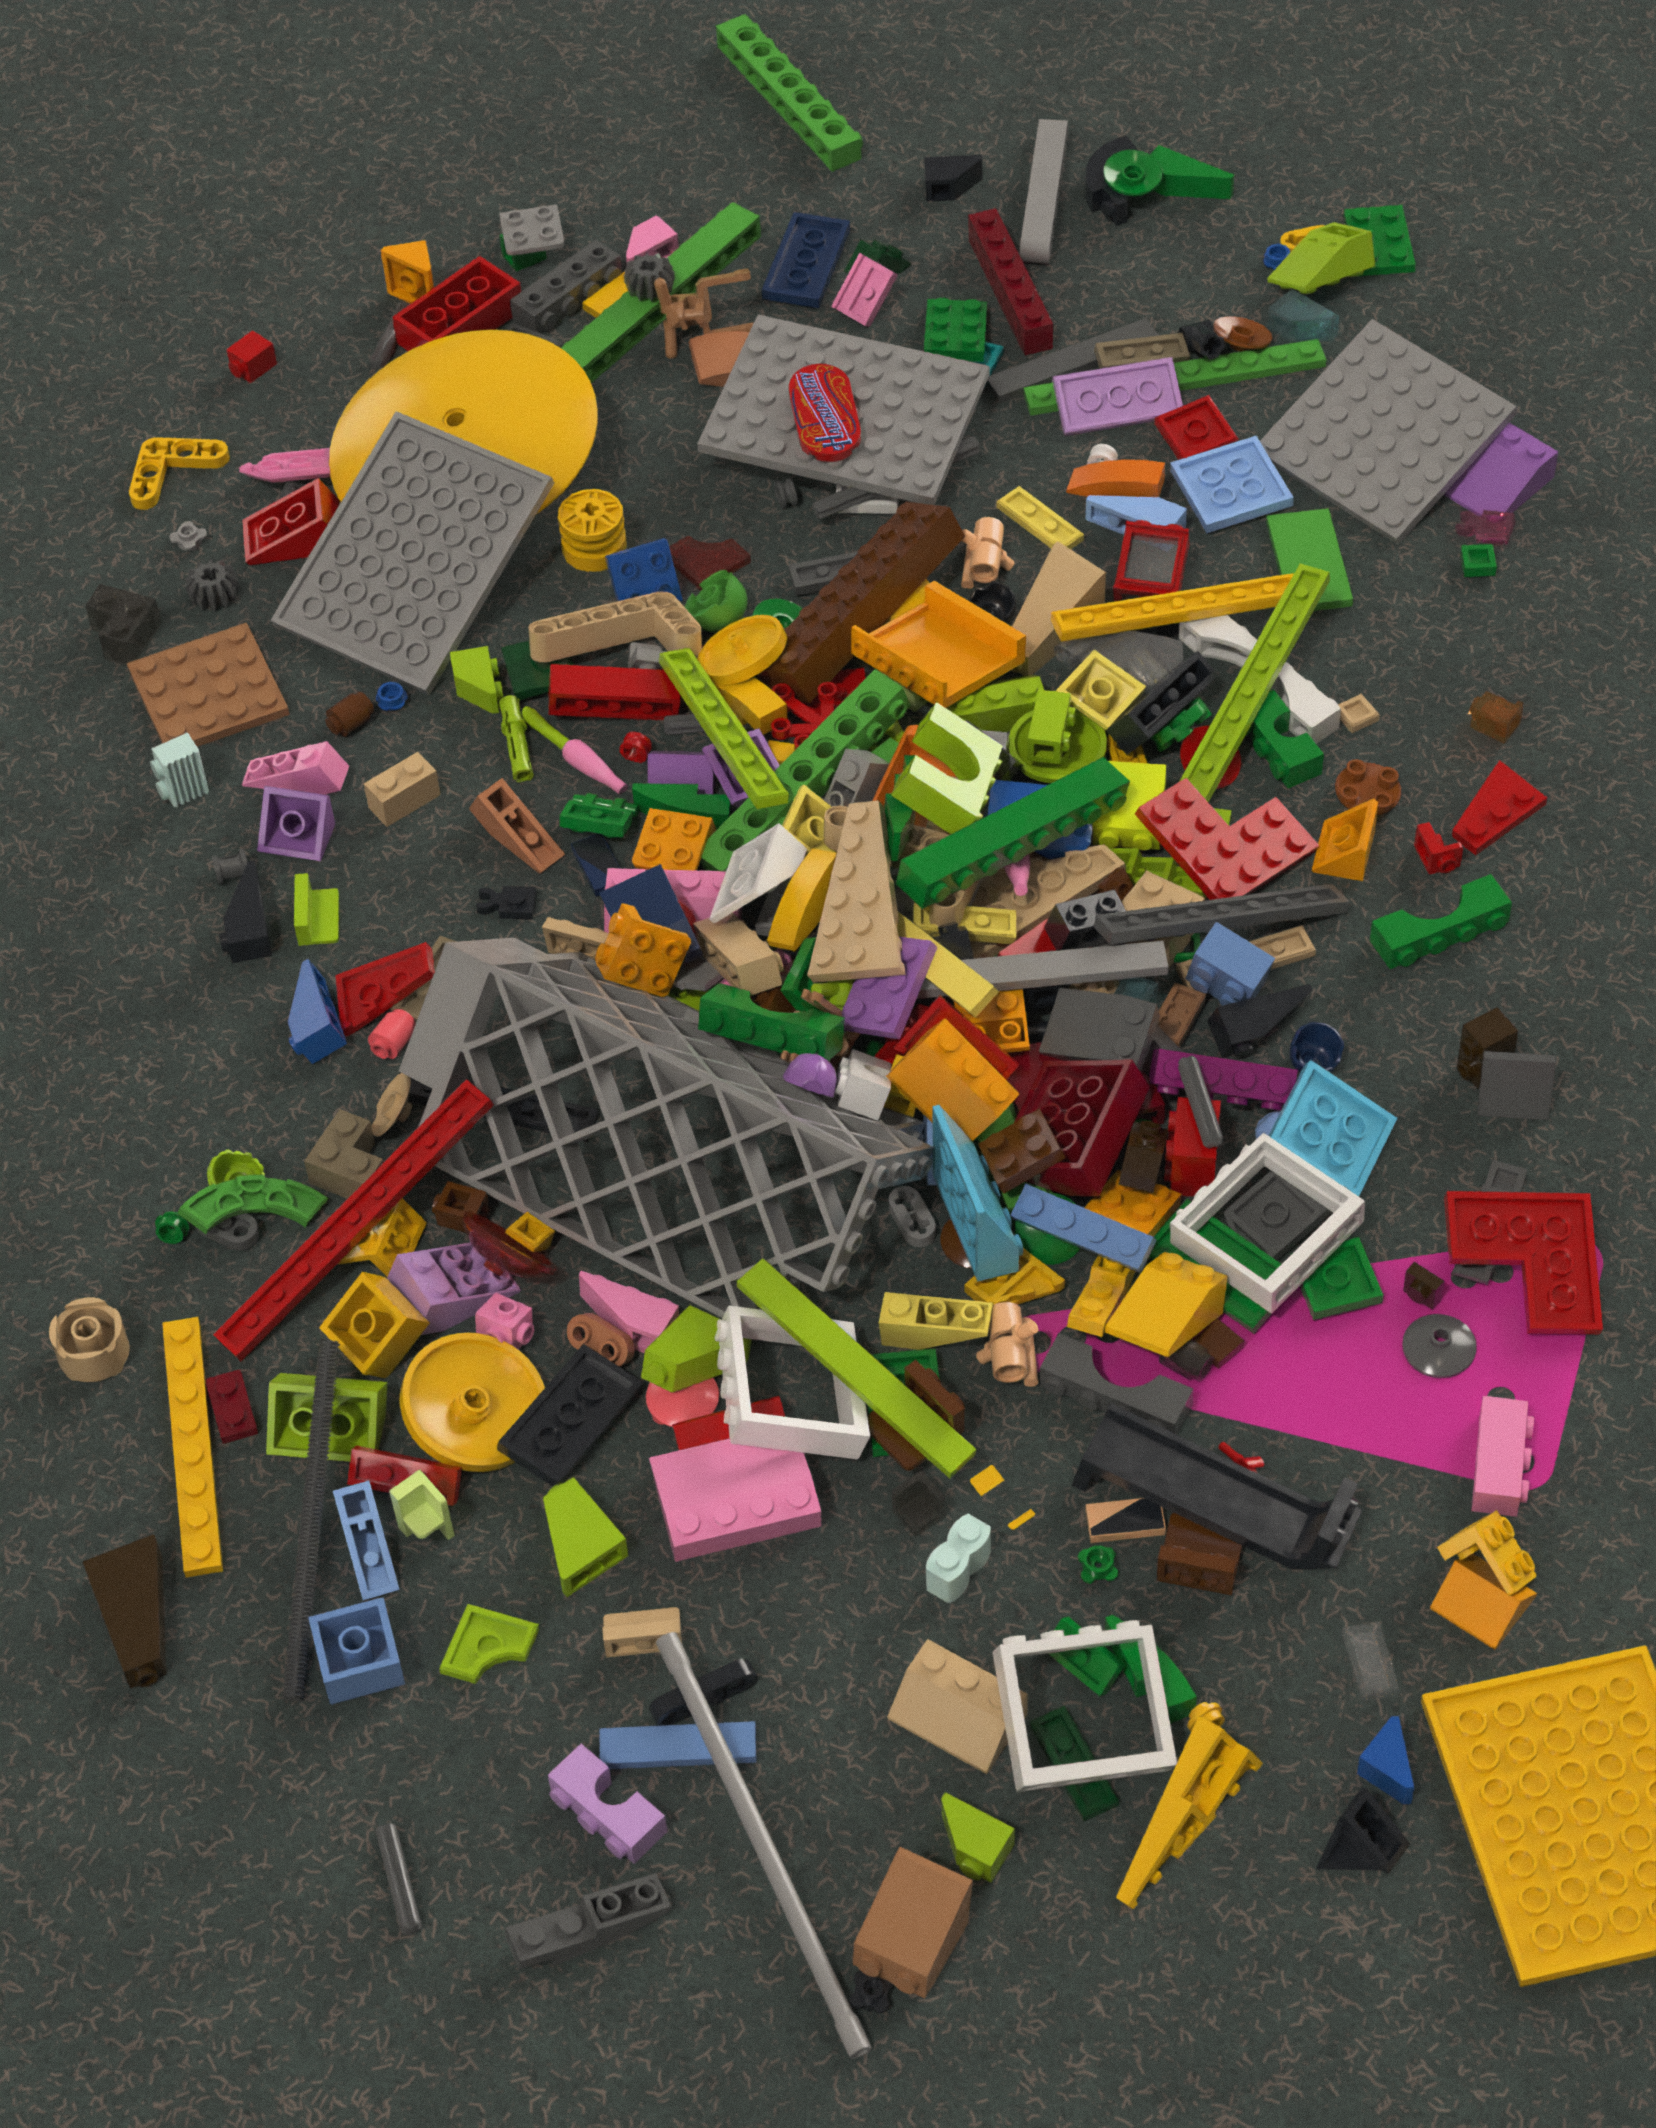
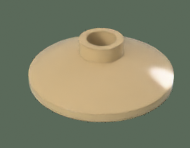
M403 1073L398 1074L382 1094L376 1106V1119L371 1125L374 1136L379 1137L383 1135L397 1120L404 1122L410 1114L412 1104L408 1102L411 1087V1078Z

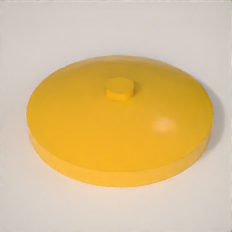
M479 1333L452 1334L441 1337L425 1346L410 1363L400 1389L401 1415L413 1440L437 1461L447 1465L462 1467V1470L470 1472L498 1470L515 1463V1461L497 1450L498 1441L544 1390L545 1386L539 1372L531 1361L505 1341L501 1343L496 1337Z

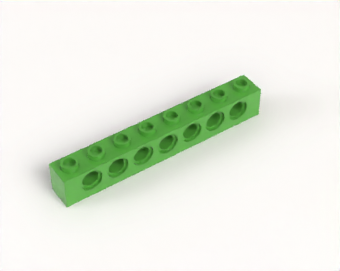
M743 14L716 26L717 47L832 172L862 159L861 148L863 147V140L861 135L854 131L847 124L846 119L833 109L829 100H825L818 93L815 85L810 84L804 78L801 70L796 69L789 62L786 54L781 53L775 47L772 39L767 38L761 32L757 23H753L746 14Z
M874 669L774 771L789 793L788 803L756 809L750 798H748L707 839L700 860L702 868L705 871H726L733 851L778 823L782 825L799 788L803 784L821 798L829 790L845 749L868 750L883 737L884 733L896 720L904 716L911 705L903 687Z

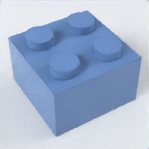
M1216 922L1195 952L1185 979L1190 982V985L1195 990L1204 994L1209 993L1217 998L1223 1006L1255 998L1265 984L1275 958Z
M384 1597L308 1617L330 1705L405 1685Z

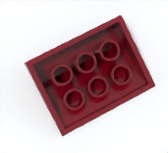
M1132 1059L1043 1062L1014 1123L1021 1117L1040 1108L1066 1158L1025 1181L1026 1183L1068 1196H1100L1150 1089Z

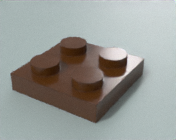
M1040 1108L1021 1117L1015 1123L978 1143L991 1173L1003 1194L1066 1158Z

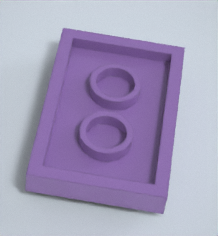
M899 936L902 942V951H900L901 961L905 966L906 975L855 979L841 1012L842 1017H845L844 1031L900 1039L937 946L929 940Z

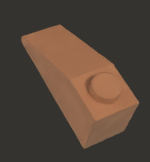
M503 778L478 795L470 806L469 810L492 837L539 874L565 855Z

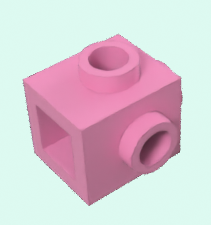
M495 1292L475 1313L476 1333L496 1337L501 1343L505 1341L518 1350L523 1344H528L534 1334L532 1308Z

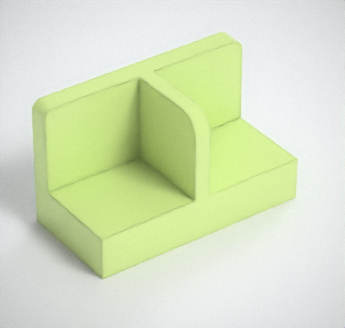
M418 1470L389 1490L398 1528L406 1537L414 1533L416 1537L423 1539L437 1529L448 1540L455 1536L447 1500L421 1470Z

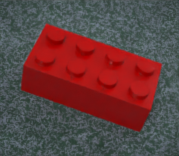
M479 256L392 317L396 342L405 350L410 351L425 343L458 333L496 330L512 318L510 299L521 292V284Z

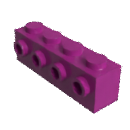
M1153 1049L1149 1072L1150 1084L1158 1086L1157 1092L1178 1095L1179 1089L1185 1090L1178 1070V1061L1182 1057L1194 1056L1198 1061L1210 1100H1213V1096L1216 1094L1227 1096V1103L1247 1105L1249 1099L1262 1101L1261 1108L1282 1110V1106L1285 1104L1296 1083L1298 1070L1172 1050Z

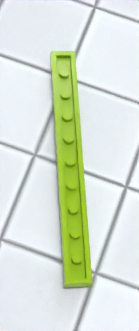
M1299 564L1180 781L1187 778L1208 803L1330 582V572Z

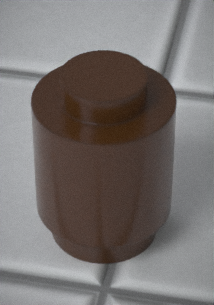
M360 691L356 694L350 693L326 711L327 718L325 723L333 734L338 735L340 733L343 737H346L370 720V715L374 713L373 704Z

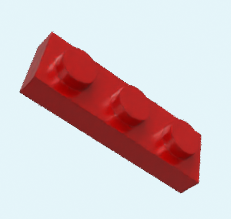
M356 1445L351 1450L347 1485L370 1481L372 1490L390 1493L389 1490L418 1470H421L445 1497L447 1504L454 1506L458 1500L462 1467Z

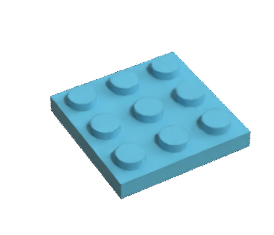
M1310 1060L1304 1065L1268 1136L1359 1197L1397 1117Z

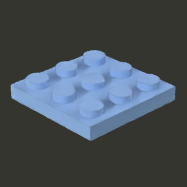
M1257 436L1170 463V471L1206 534L1293 506L1291 492Z

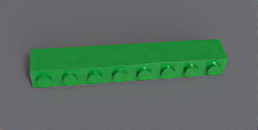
M1102 757L901 859L896 884L922 909L934 903H940L947 896L961 889L969 888L974 882L986 876L994 875L999 869L1011 863L1019 862L1024 856L1036 850L1044 849L1049 843L1061 837L1069 836L1074 830L1086 824L1094 823L1099 817L1111 811L1119 810L1126 802L1130 781Z

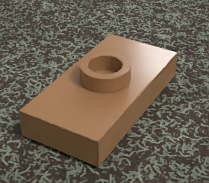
M1174 983L1159 1009L1160 1019L1158 1026L1180 1048L1206 1002V994Z

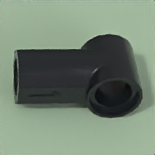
M1210 320L1179 327L1178 333H1183L1189 352L1197 351L1210 360L1218 358L1220 352L1225 348L1224 338L1213 331L1214 326Z

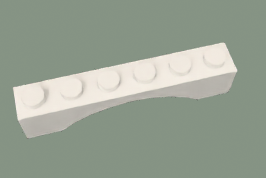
M1228 615L1179 623V639L1194 652L1199 651L1203 657L1223 660L1243 667L1257 642V639L1244 626L1237 624ZM1285 662L1271 689L1276 691L1290 709L1289 731L1295 736L1307 732L1317 744L1339 729L1341 708L1333 699L1320 692L1311 681L1298 674L1288 662Z

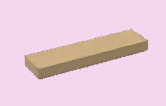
M1302 925L1249 941L1275 958L1271 969L1304 960L1316 954V949ZM1192 959L1176 964V971L1184 986L1194 989L1190 982L1185 979Z

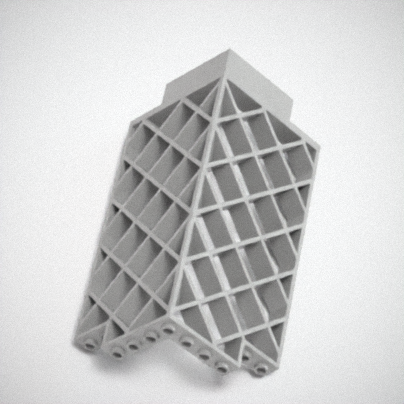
M516 938L445 943L399 1068V1072L432 1088L419 1126L466 1080L469 1070L475 1087L494 1104L485 1115L502 1163L483 1171L471 1166L460 1139L437 1162L435 1167L479 1190L486 1191L488 1195L522 1213L529 1212L556 1231L723 1318L728 1305L757 1309L755 1303L737 1288V1280L753 1266L742 1269L724 1218L757 1206L775 1257L766 1261L772 1267L778 1265L780 1274L798 1290L800 1287L799 1279L822 1292H827L841 1287L848 1278L850 1272L848 1267L852 1254L859 1249L862 1243L863 1235L861 1231L865 1221L869 1220L876 1208L874 1198L878 1189L921 1180V1178L927 1175L932 1165V1158L930 1156L934 1147L923 1142L924 1135L921 1134L925 1123L884 1107L878 1121L838 1106L839 1095L837 1094L834 1097H829L787 1082L783 1078V1074L789 1063L780 1060V1052L699 1030L698 1010L668 995L660 997L644 990L634 989L605 980L595 959L582 952L546 954ZM501 996L511 1025L482 1037L496 997ZM549 1020L571 1025L583 1058V1062L553 1074L536 1027ZM516 1036L532 1083L503 1095L486 1048ZM622 1056L643 1061L657 1099L625 1111L609 1063ZM588 1072L605 1120L574 1133L557 1084ZM696 1093L719 1100L732 1136L700 1150L682 1103L683 1099ZM536 1094L553 1142L523 1153L507 1106ZM661 1109L678 1158L647 1171L630 1121ZM609 1130L626 1180L595 1191L578 1143ZM770 1131L793 1136L807 1175L774 1188L756 1137ZM735 1146L753 1197L721 1209L703 1159ZM557 1152L574 1201L553 1209L541 1203L528 1163ZM682 1168L700 1218L668 1230L651 1180ZM849 1169L863 1173L848 1214L845 1216L831 1176ZM506 1173L511 1186L494 1177ZM811 1184L829 1236L795 1248L777 1197ZM630 1189L647 1239L625 1247L612 1239L599 1201ZM578 1210L583 1224L566 1216V1214ZM704 1227L722 1278L699 1286L686 1279L672 1239ZM835 1244L824 1272L799 1259L803 1255ZM651 1248L656 1263L638 1254V1252ZM725 1286L730 1301L711 1291Z

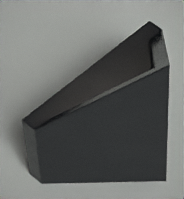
M1361 1788L1339 1817L1316 1869L1382 1870L1389 1874L1410 1843L1368 1789Z

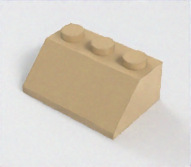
M927 1639L907 1668L887 1719L981 1772L988 1774L1008 1744L997 1677ZM1019 1689L1025 1719L1027 1716V1693Z

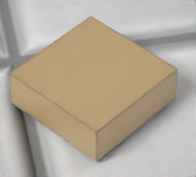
M1362 694L1338 704L1341 708L1340 721L1351 733L1379 721L1380 714Z

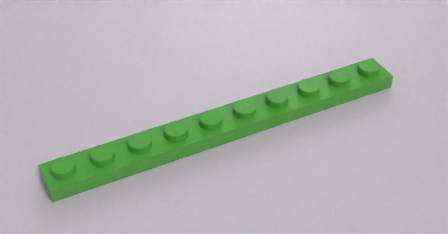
M1319 339L1224 354L1210 360L1205 357L1175 362L1174 368L1179 390L1183 391L1326 367V357ZM1053 383L1024 387V398L1030 416L1059 411Z

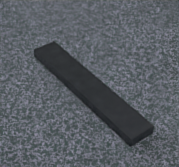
M411 1078L408 1101L427 1105L432 1088ZM468 1080L469 1082H471V1083L475 1086L473 1080ZM500 1087L503 1095L514 1091ZM531 1095L507 1106L513 1125L550 1133L537 1095ZM563 1101L574 1133L596 1124L599 1116L598 1109Z

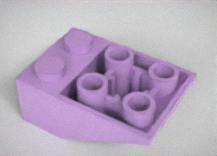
M488 1240L397 1254L387 1277L403 1296L430 1322L421 1335L445 1331L474 1316L495 1292L509 1298L521 1291Z

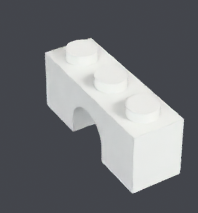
M854 1049L851 1050L848 1058L842 1056L836 1071L835 1094L839 1095L838 1106L878 1121L891 1089V1081L886 1077L891 1071V1063Z

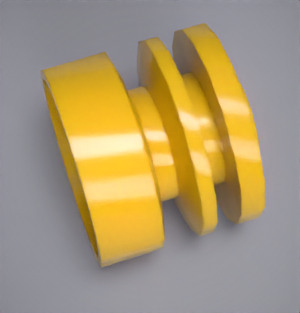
M585 489L573 493L563 500L558 509V523L561 534L562 554L565 560L574 568L586 572H598L608 569L605 556L627 549L623 506L619 499L607 491Z

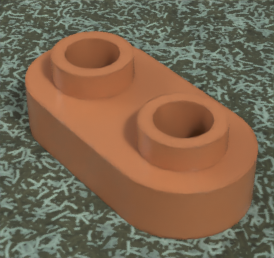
M593 1313L580 1314L569 1321L567 1337L571 1345L577 1350L585 1344L619 1367L628 1364L632 1360L635 1351L634 1343L626 1332ZM581 1327H582V1328L584 1329V1331H585V1338H583V1337L581 1336V1333H580V1328H581ZM609 1345H612L614 1348L613 1356L609 1352Z

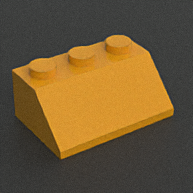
M946 1018L930 1028L886 1075L931 1122L932 1106L940 1105L972 1141L988 1128L1019 1095L1007 1080Z

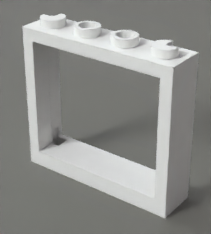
M1262 1133L1250 1146L1246 1144L1243 1147L1240 1156L1231 1164L1224 1165L1217 1174L1216 1179L1208 1187L1203 1186L1195 1194L1193 1201L1185 1209L1176 1211V1217L1169 1224L1170 1243L1199 1264L1210 1266L1214 1271L1227 1275L1228 1284L1272 1314L1364 1222L1365 1201L1265 1133ZM1264 1166L1333 1212L1266 1280L1196 1233Z
M728 1305L722 1320H717V1333L714 1338L715 1341L719 1342L720 1346L717 1366L723 1373L721 1397L726 1399L724 1423L729 1426L730 1444L859 1459L870 1438L866 1404L834 1374L833 1381L839 1424L751 1413L743 1338L802 1345L763 1310ZM833 1320L856 1341L854 1322Z
M1138 1620L1116 1624L1117 1629L1102 1631L1100 1625H1094L1078 1629L1079 1634L1064 1636L1063 1630L1040 1634L1041 1639L1026 1641L1024 1635L1002 1639L1003 1644L993 1651V1658L1016 1792L1166 1772L1176 1766L1177 1759L1152 1625L1140 1626ZM1138 1642L1157 1752L1033 1769L1014 1658Z

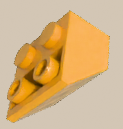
M1023 989L999 991L976 1018L954 1002V1006L959 1012L1005 1052L1030 1050Z

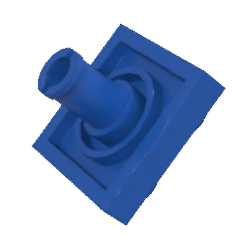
M663 538L605 556L616 601L654 592H668L673 594L679 601L683 600L667 539Z

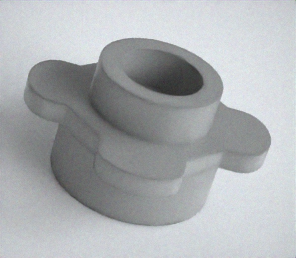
M187 521L181 524L177 532L170 534V541L177 543L182 550H195L202 544V539L207 537V531L204 528L199 529L194 526L193 522Z

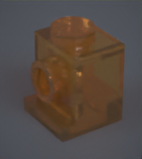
M1486 691L1481 697L1477 696L1470 706L1469 714L1472 715L1470 728L1505 744L1521 724L1524 703L1518 700L1513 704L1502 697Z

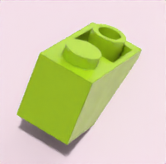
M488 646L450 652L457 696L492 714L499 713L498 701L503 698L501 681L494 682V678L499 677L497 659H490Z

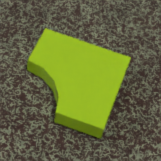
M467 1604L440 1665V1674L476 1684L485 1671L498 1663L510 1660L526 1662L538 1634L539 1625Z

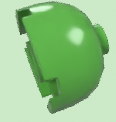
M721 570L713 573L700 583L699 586L703 590L697 597L692 593L685 604V608L700 624L702 631L716 634L729 624L744 618L743 615L747 608L748 597L741 582L731 572L729 574L726 570Z

